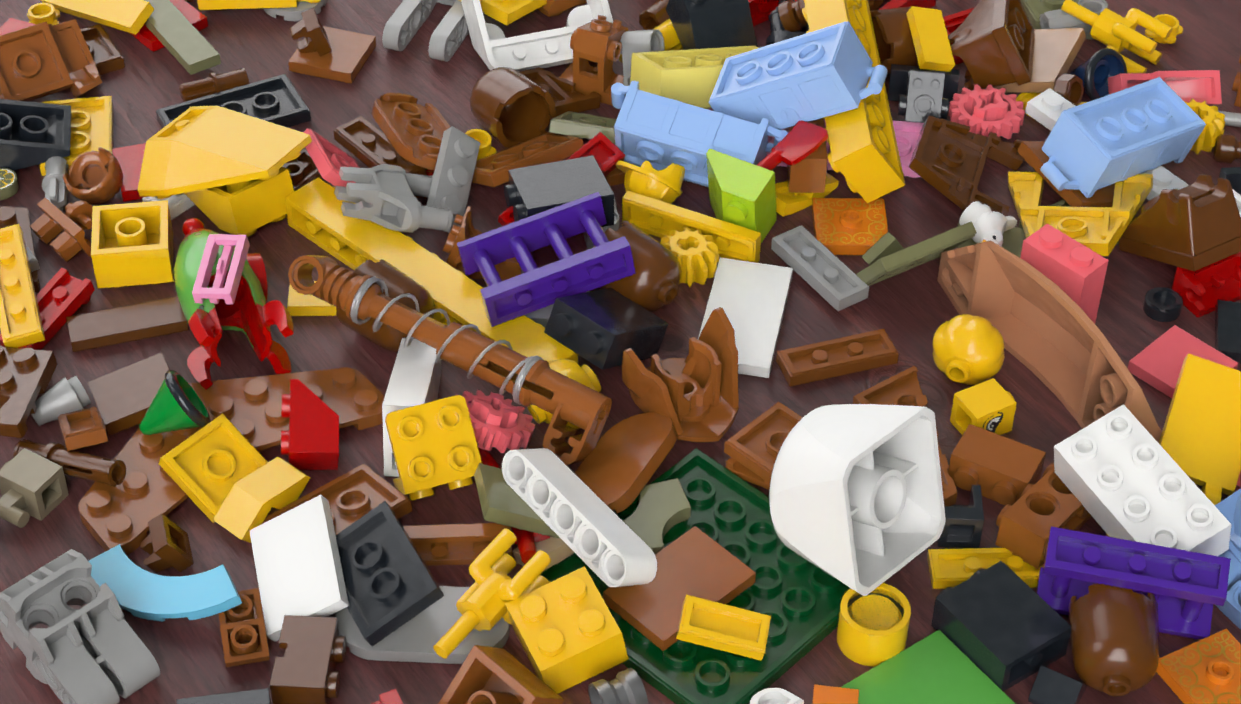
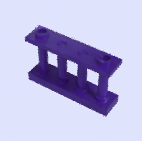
M599 192L457 243L465 274L469 275L480 271L488 286L480 289L487 318L492 327L555 303L556 298L585 293L636 274L631 247L625 236L609 241L601 228L602 225L607 223ZM587 232L595 247L574 255L566 239ZM551 244L559 261L538 268L530 252ZM516 258L523 274L502 281L494 265L504 262L506 259Z
M1051 526L1044 568H1040L1037 594L1058 614L1069 615L1070 598L1072 596L1079 598L1089 594L1088 586L1099 583L1132 589L1133 592L1145 596L1147 592L1152 593L1158 603L1159 632L1201 640L1210 636L1213 604L1224 606L1226 601L1231 558Z

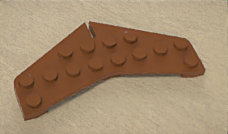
M350 367L212 381L213 385L207 390L199 382L189 383L205 405L211 421L223 413L258 452L281 445V430H289L290 418H281L282 394H290V379H299L339 415V429L354 425L359 431L383 423L382 404L385 396L360 371ZM203 427L152 435H144L138 429L113 459L123 461L126 466V476L120 485L116 484L114 487L95 481L78 504L81 522L105 552L119 544L126 555L134 552L147 537V532L149 531L148 522L161 513L167 516L188 498V495L159 465V461L162 456Z

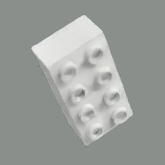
M1124 404L1054 446V472L1109 537L1219 556L1229 550L1231 523Z

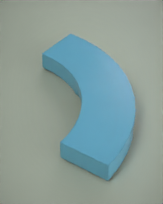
M120 544L89 560V563L92 565L91 576L99 587L106 583L115 594L120 607L131 612L136 617L161 622L165 621L166 618L187 617L189 620H196L213 616L242 604L241 598L224 564L206 572L189 576H162L150 573L135 565L127 557Z

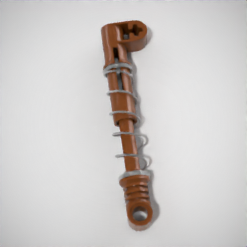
M305 255L298 257L291 264L288 273L289 282L298 293L313 295L345 311L347 318L356 324H363L371 317L376 319L373 325V332H377L382 324L385 323L407 334L404 341L405 348L409 347L415 338L436 349V363L444 360L468 372V379H471L474 375L499 387L500 395L504 394L505 391L511 393L514 402L517 404H522L526 407L535 405L553 414L542 445L543 448L551 450L565 465L583 462L594 450L611 409V398L550 369L549 362L537 355L526 357L513 351L510 342L506 340L495 342L481 335L476 325L462 326L456 322L450 323L447 312L441 308L434 309L425 315L420 313L418 301L410 293L401 294L394 299L390 298L387 286L383 280L371 275L363 277L339 266L331 257ZM314 267H316L318 271V280L316 281V283H314L312 279V270ZM402 297L413 299L416 304V310L397 300ZM440 312L445 315L447 325L428 316L432 313ZM569 422L585 430L584 434L575 435L577 430L568 426L567 423ZM566 437H569L568 443L565 442ZM570 446L573 447L572 451H568Z

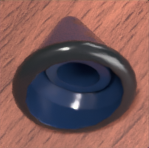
M1105 48L1094 53L1091 58L1073 69L1070 74L1082 79L1084 92L1091 100H1095L1109 95L1108 78L1120 73H1127V67L1123 57L1117 51Z

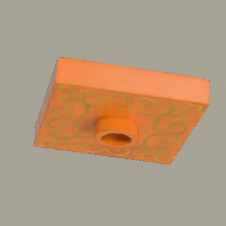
M812 198L814 237L834 255H864L888 232L884 199H876L867 203L863 198Z
M1227 628L1159 658L1156 672L1184 704H1241V644Z

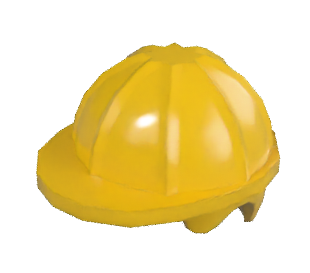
M619 160L616 164V167L625 173L624 186L626 192L632 191L669 204L682 194L680 189L684 179L685 168L679 164L672 163L662 170L654 169L649 161H644L641 167Z

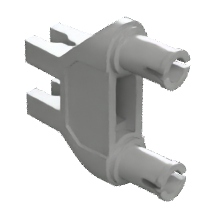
M381 164L372 168L340 167L339 175L341 180L356 182H347L346 187H335L334 193L336 198L348 201L342 202L341 211L343 216L372 221L387 229L413 233L418 228L442 230L444 232H449L453 220L451 208L421 206V203L414 197L428 198L433 175L406 173L401 166Z

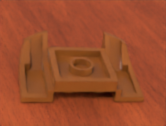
M76 19L53 26L52 24H47L46 21L0 36V99L29 102L69 88L74 98L78 99L89 90L103 83Z

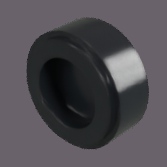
M1153 288L1145 295L1143 311L1153 320L1171 322L1180 316L1183 299L1176 291L1170 288Z

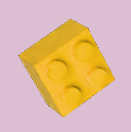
M168 200L93 206L91 258L98 289L174 282L173 229Z
M585 566L522 595L516 600L505 603L514 632L538 678L557 694L629 660L622 632Z

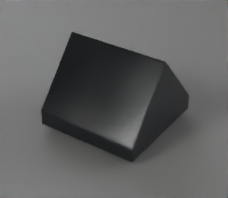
M1041 665L1028 702L1033 704H1078L1087 685Z

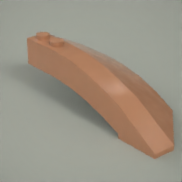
M993 241L981 242L941 252L937 281L959 315L970 314L986 318L1002 334L1005 349L1030 369L1057 396L1082 429L1124 404L1159 443L1162 430L1155 420L1141 387L1100 329L1059 286L1029 263Z

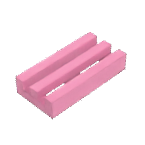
M209 234L192 291L195 303L203 304L204 299H209L210 303L218 304L220 299H224L226 304H234L250 246L247 235ZM224 245L221 258H219L216 267L217 272L212 288H207L219 246ZM234 246H236V247H235L234 254H233V258H232V261H231L230 269H229V272H228V276H227V279H226L225 287L223 288V285H224V282H225V278H226V275H227V271H228V267H229V264H230V260H231V257H232V253H233V250H234Z

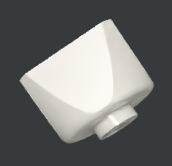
M833 404L818 407L805 415L784 440L775 460L770 481L769 505L774 529L784 545L857 593L867 596L937 541L942 534L946 518L935 413L931 409L921 406Z

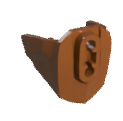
M721 307L712 311L698 340L695 337L689 338V354L686 358H667L661 361L660 357L655 354L651 356V366L645 368L631 348L623 351L622 381L628 387L632 400L644 413L656 412L671 418L678 440L691 442L719 441L732 426L739 410L738 350L735 345V331Z

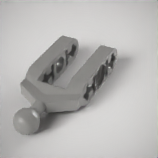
M403 0L385 25L382 36L384 48L403 51L429 17L436 2L451 5L450 10L432 33L428 49L430 58L448 62L469 34L462 2L460 0Z

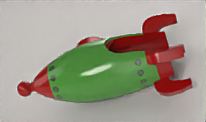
M198 218L187 219L182 226L185 237L179 246L173 271L177 296L182 311L194 337L202 345L193 350L187 359V366L193 377L205 390L213 385L210 366L213 362L219 367L221 366L217 345L222 338V330L228 329L242 331L259 360L262 362L266 357L276 374L290 373L292 370L288 354L279 343L272 340L270 326L277 325L281 334L286 338L294 334L293 321L290 312L281 301L271 300L266 303L268 295L267 275L260 253L247 254L234 304H226L224 299H220L218 304L210 303L209 299H204L203 304L195 303L192 291L209 234L219 233L204 229V224ZM224 245L219 246L207 288H212L217 272L216 267L219 258H221ZM234 246V250H233V253H232V257H231V260H230V264H229V267H228V271H227V275H226V278H225V282H224L223 288L225 287L226 279H227V276H228V272H229V269H230L231 261H232L233 254H234V251H235V247H236V246Z

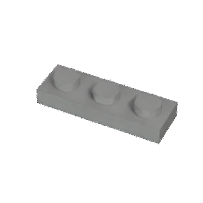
M453 126L443 133L426 206L451 208L453 212L452 226L453 224L460 226L454 223L456 214L464 216L480 142Z
M802 225L772 238L771 249L837 311L868 298L869 286Z

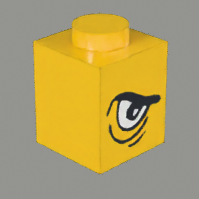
M992 378L954 393L950 422L962 436L969 424L1002 435L1012 431L1017 402L1010 392L1005 391Z

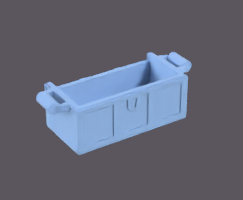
M845 21L726 58L708 103L713 111L756 124H760L762 118H767L769 126L782 130L795 126L800 120L810 122L858 108L860 100L871 94H879L882 91L888 71L883 65L872 67L873 62L850 22Z
M1158 77L1062 111L1041 148L1050 159L1040 168V171L1058 191L1079 189L1086 198H1090L1095 191L1103 187L1127 180V178L1153 170L1171 161L1175 163L1183 162L1206 124Z
M631 81L630 86L615 83L611 87L612 105L617 109H621L614 125L615 145L625 154L624 161L641 167L644 161H649L656 170L665 169L670 164L676 163L685 168L683 180L709 187L706 153L709 148L756 165L766 157L767 152H772L771 149L788 134L785 130H777L769 126L767 118H762L761 123L756 124L639 90L638 81ZM768 135L774 137V144L768 143Z

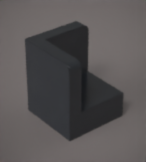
M972 484L968 505L944 506L946 522L942 534L937 540L938 547L979 548L984 524L981 485Z

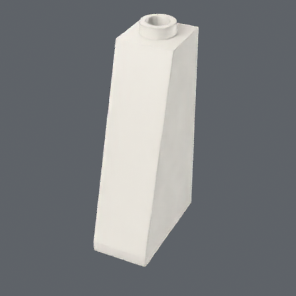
M402 338L382 404L384 476L399 477L385 423L386 415L393 411L435 401L438 398L441 361L440 363L435 361L437 356L435 348L417 339H413L410 346L405 348L404 341L406 338Z

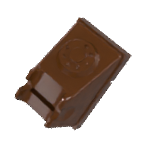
M981 0L963 23L948 36L949 43H953L950 45L953 56L961 57L967 67L965 78L969 81L964 83L965 88L972 91L976 84L981 89H985L988 85L995 87L1017 82L1019 86L1031 82L1035 30L1020 0Z
M1200 174L1193 184L1180 190L1163 189L1160 195L1145 203L1141 207V214L1130 222L1119 239L1120 250L1191 271H1196L1240 252L1241 217L1230 181L1217 178L1218 183L1215 185L1210 175Z

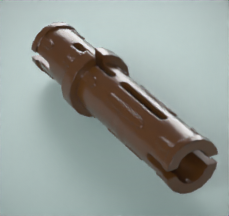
M23 439L14 448L13 457L25 448L62 466L64 474L81 479L97 481L115 487L116 484L120 485L126 476V466L123 461L72 450L67 451L65 446L60 443L52 442L45 445Z

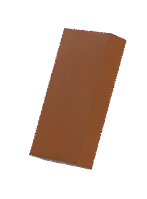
M98 407L82 409L58 416L67 451L108 442L106 429Z

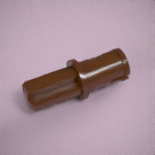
M245 68L220 74L211 72L208 78L182 83L179 85L182 100L186 102L249 84V79Z

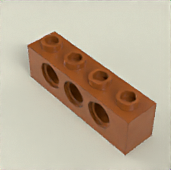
M1054 462L1046 468L1042 478L1036 484L1029 483L1025 487L1020 498L1013 505L1007 504L1001 510L996 520L999 531L995 545L1013 552L1012 555L1021 557L1024 562L1036 569H1039L1045 563L1051 526L1078 531L1092 517L1082 503L1054 472Z

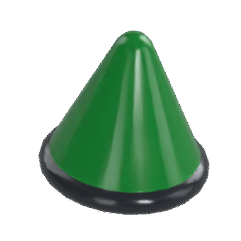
M168 370L165 373V379L140 423L139 429L144 435L204 427L211 422L205 405L190 384L176 371Z

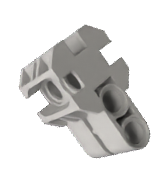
M70 549L0 592V631L12 649L19 647L26 656V667L33 677L44 684H48L63 704H118L120 702L119 695L123 698L129 697L159 677L160 669L154 656L124 619V614L115 594L106 583L99 587L91 576L92 565L83 554L73 549ZM84 604H87L80 609H73L70 607V605L83 606ZM42 623L47 625L48 628H35L34 626Z

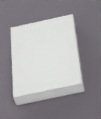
M319 495L249 530L267 637L274 642L279 641L284 615L328 617L349 606L330 505L325 497Z

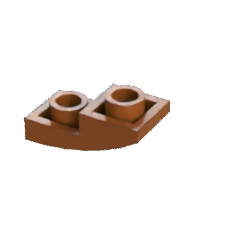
M259 588L237 591L242 604L218 613L226 668L270 660Z

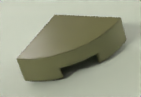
M887 232L862 258L871 265L880 258L904 248L893 235Z

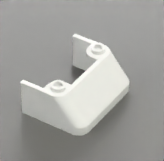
M461 0L473 48L490 70L498 67H507L519 72L538 67L547 68L573 63V49L570 48L573 32L578 27L591 22V20L598 19V15L606 16V21L613 23L608 0H586L587 5L576 7L570 12L567 18V27L505 38L504 32L500 27L491 23H485L480 0Z

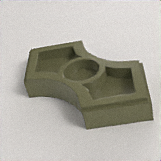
M678 478L645 485L638 495V507L632 515L623 520L652 549L654 554L664 549L663 539L666 533L674 525L691 517V506Z

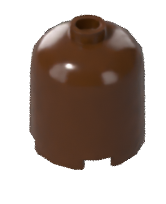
M911 7L870 11L881 65L887 68V76H890L891 64L919 66L906 15Z
M498 67L486 72L477 80L472 89L470 97L471 112L478 123L504 147L509 148L547 133L545 129L549 125L551 117L555 118L556 116L555 101L550 93L512 68Z
M625 220L622 222L623 226L617 231L609 228L604 233L609 241L625 236L631 247L636 274L596 289L612 288L652 313L664 305L670 304L676 298L679 291L678 284L680 282L681 267L677 257L669 249L635 224Z
M370 259L366 260L353 271L362 277L371 275L383 280L387 286L388 295L392 299L401 294L410 293L414 295L418 301L420 313L424 315L435 309L430 293L423 286L383 259L377 263ZM402 297L397 300L416 310V304L413 299ZM336 307V316L340 323L384 349L398 352L402 338L407 337V334L385 323L382 324L377 332H373V325L376 319L371 317L367 322L359 325L348 319L345 311ZM432 313L428 317L433 319L435 313Z
M1097 583L1088 586L1089 594L1079 598L1072 596L1069 603V624L1072 626L1070 634L1074 669L1082 682L1092 689L1105 692L1111 696H1123L1148 684L1156 674L1159 661L1158 603L1154 594L1147 592L1145 596L1133 592L1132 589Z

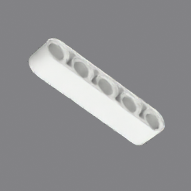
M547 448L510 450L505 454L502 461V474L506 483L609 587H624L652 582L657 572V559L652 549L551 450Z

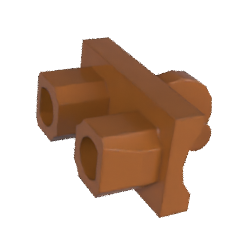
M47 198L42 199L37 205L44 214L30 225V228L37 237L47 245L61 232L49 245L66 263L80 250L90 257L91 242L85 238L83 230L92 228L93 206L83 200L68 203L64 214Z

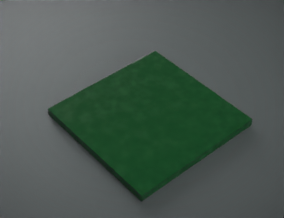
M696 448L650 483L653 484L678 478L691 506V517L674 525L664 536V548L696 526L756 572L755 583L726 605L771 616L766 650L762 661L681 640L676 641L666 650L662 651L609 606L607 607L623 635L629 660L622 664L628 669H634L640 678L675 704H750L751 698L756 693L770 687L838 627L841 600L850 587L785 546L774 529L769 497ZM638 496L624 511L618 514L614 511L622 521L632 515L638 507ZM576 553L540 574L549 582H552L585 566L602 598L603 591L609 588Z

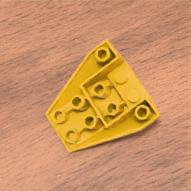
M193 106L146 141L138 193L140 197L157 196L158 199H165L176 194L245 181L267 180L276 176L280 172L279 169L288 161L298 158L301 155V150L310 144L312 139L309 134L220 106Z

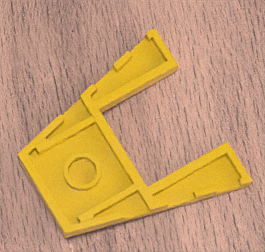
M1008 171V187L1026 238L1044 225L1049 224L1097 254L1108 257L1153 189V174H1137L1127 178V180L1116 182L1112 207L1040 206L1044 179L1037 172Z

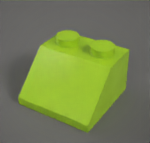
M709 148L706 153L709 199L716 218L760 232L762 243L777 221L775 172Z

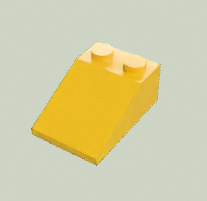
M281 167L279 169L280 172L276 176L267 180L256 179L184 194L219 229L232 235H247L248 237L255 234L258 228L270 222H278L286 217L285 197L293 193L294 188L289 169Z

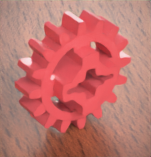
M976 84L972 91L964 87L961 94L955 93L953 95V101H950L948 116H950L951 122L969 126V132L988 137L990 132L996 133L997 137L1003 136L1009 140L1011 139L1012 132L1017 134L1020 132V126H1023L1025 110H1023V102L1016 101L1017 95H1006L1005 88L996 89L992 85H988L986 89H981Z
M477 390L476 395L468 391L463 392L462 396L467 403L478 448L491 451L492 447H494L500 453H505L506 448L510 450H517L520 447L527 448L535 424L532 423V415L523 414L525 410L523 406L511 405V399L504 400V396L498 393L490 392V395L486 396L481 390Z

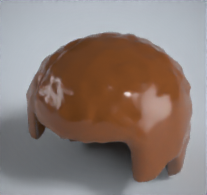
M102 147L98 148L99 151H87L78 155L69 169V174H63L67 190L77 199L87 201L89 204H102L109 201L119 192L122 186L123 174L117 158Z

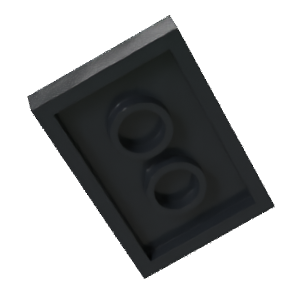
M386 501L335 535L349 603L347 609L364 639L372 647L445 596L395 512Z

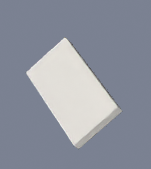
M720 257L700 334L712 311L719 307L723 308L735 331V345L738 350V374L764 378L770 377L792 281L793 268Z

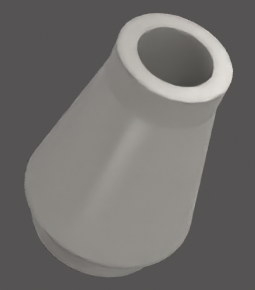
M77 376L68 380L64 377L35 401L37 410L35 414L31 415L37 425L41 426L47 422L58 420V416L61 414L82 410L83 407L91 404V401Z

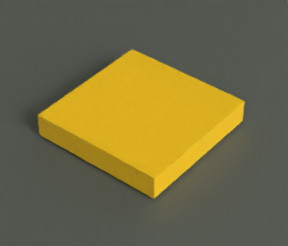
M223 413L166 453L159 461V465L212 523H215L213 519L233 485L268 463Z

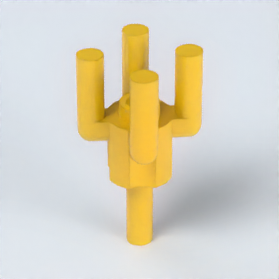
M1065 0L1061 7L1062 11L1092 26L1090 31L1091 37L1105 44L1106 48L1114 49L1119 54L1125 48L1154 65L1159 62L1162 53L1155 50L1157 42L1135 31L1136 26L1140 25L1164 39L1169 37L1173 29L1137 8L1130 9L1124 18L1107 8L1098 15L1072 0ZM1120 54L1126 63L1127 73H1146L1147 68Z
M504 528L470 564L469 573L475 580V583L456 603L457 611L462 616L433 646L434 651L440 657L446 659L473 629L490 631L501 618L506 623L512 625L505 603L516 600L520 596L550 583L544 576L540 575L551 563L550 556L546 552L538 550L511 579L508 573L516 566V561L505 552L514 544L516 536L512 531Z

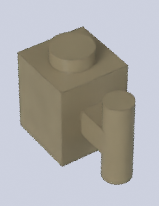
M25 448L12 460L6 462L0 470V491L2 494L0 498V518L19 528H23L28 523L30 516L42 521L69 495L63 467Z

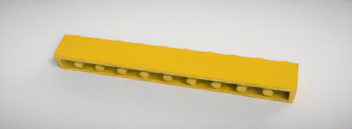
M319 177L285 197L288 225L351 269L355 270L369 259L375 263L383 259L423 286L430 293L435 309L441 308L447 312L450 323L456 322L462 326L476 325L481 335L495 342L506 340L510 342L513 351L526 357L537 355L547 362L569 359L578 363L577 353L544 333L545 327L534 322L525 315L492 327L487 318L480 289L485 287L480 286L468 278L462 271L456 270L441 260L435 253H431L417 244L411 237L405 236L399 231L387 229L372 221L343 216L341 211L342 202L348 201L338 200L334 193L335 187ZM436 312L433 319L447 325L445 315Z

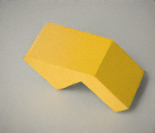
M277 456L236 482L213 520L239 539L251 543L249 530L261 525L272 507L281 509L298 500L311 477Z

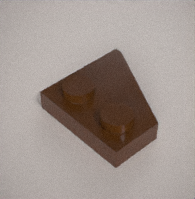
M539 67L519 71L550 93L555 101V117L567 111L583 112L600 108L601 95L594 91L589 95L574 91L576 83L556 77L553 73Z

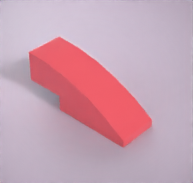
M1220 70L1120 73L1108 78L1109 94L1160 77L1187 103L1194 99L1200 103L1206 101L1208 106L1222 104Z

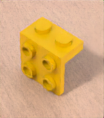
M454 395L393 411L386 415L385 423L399 477L394 478L393 482L395 488L403 495L409 494L410 500H416L434 495L432 487L448 483L449 490L473 484L472 477L476 472L478 464H482L467 403L463 396Z

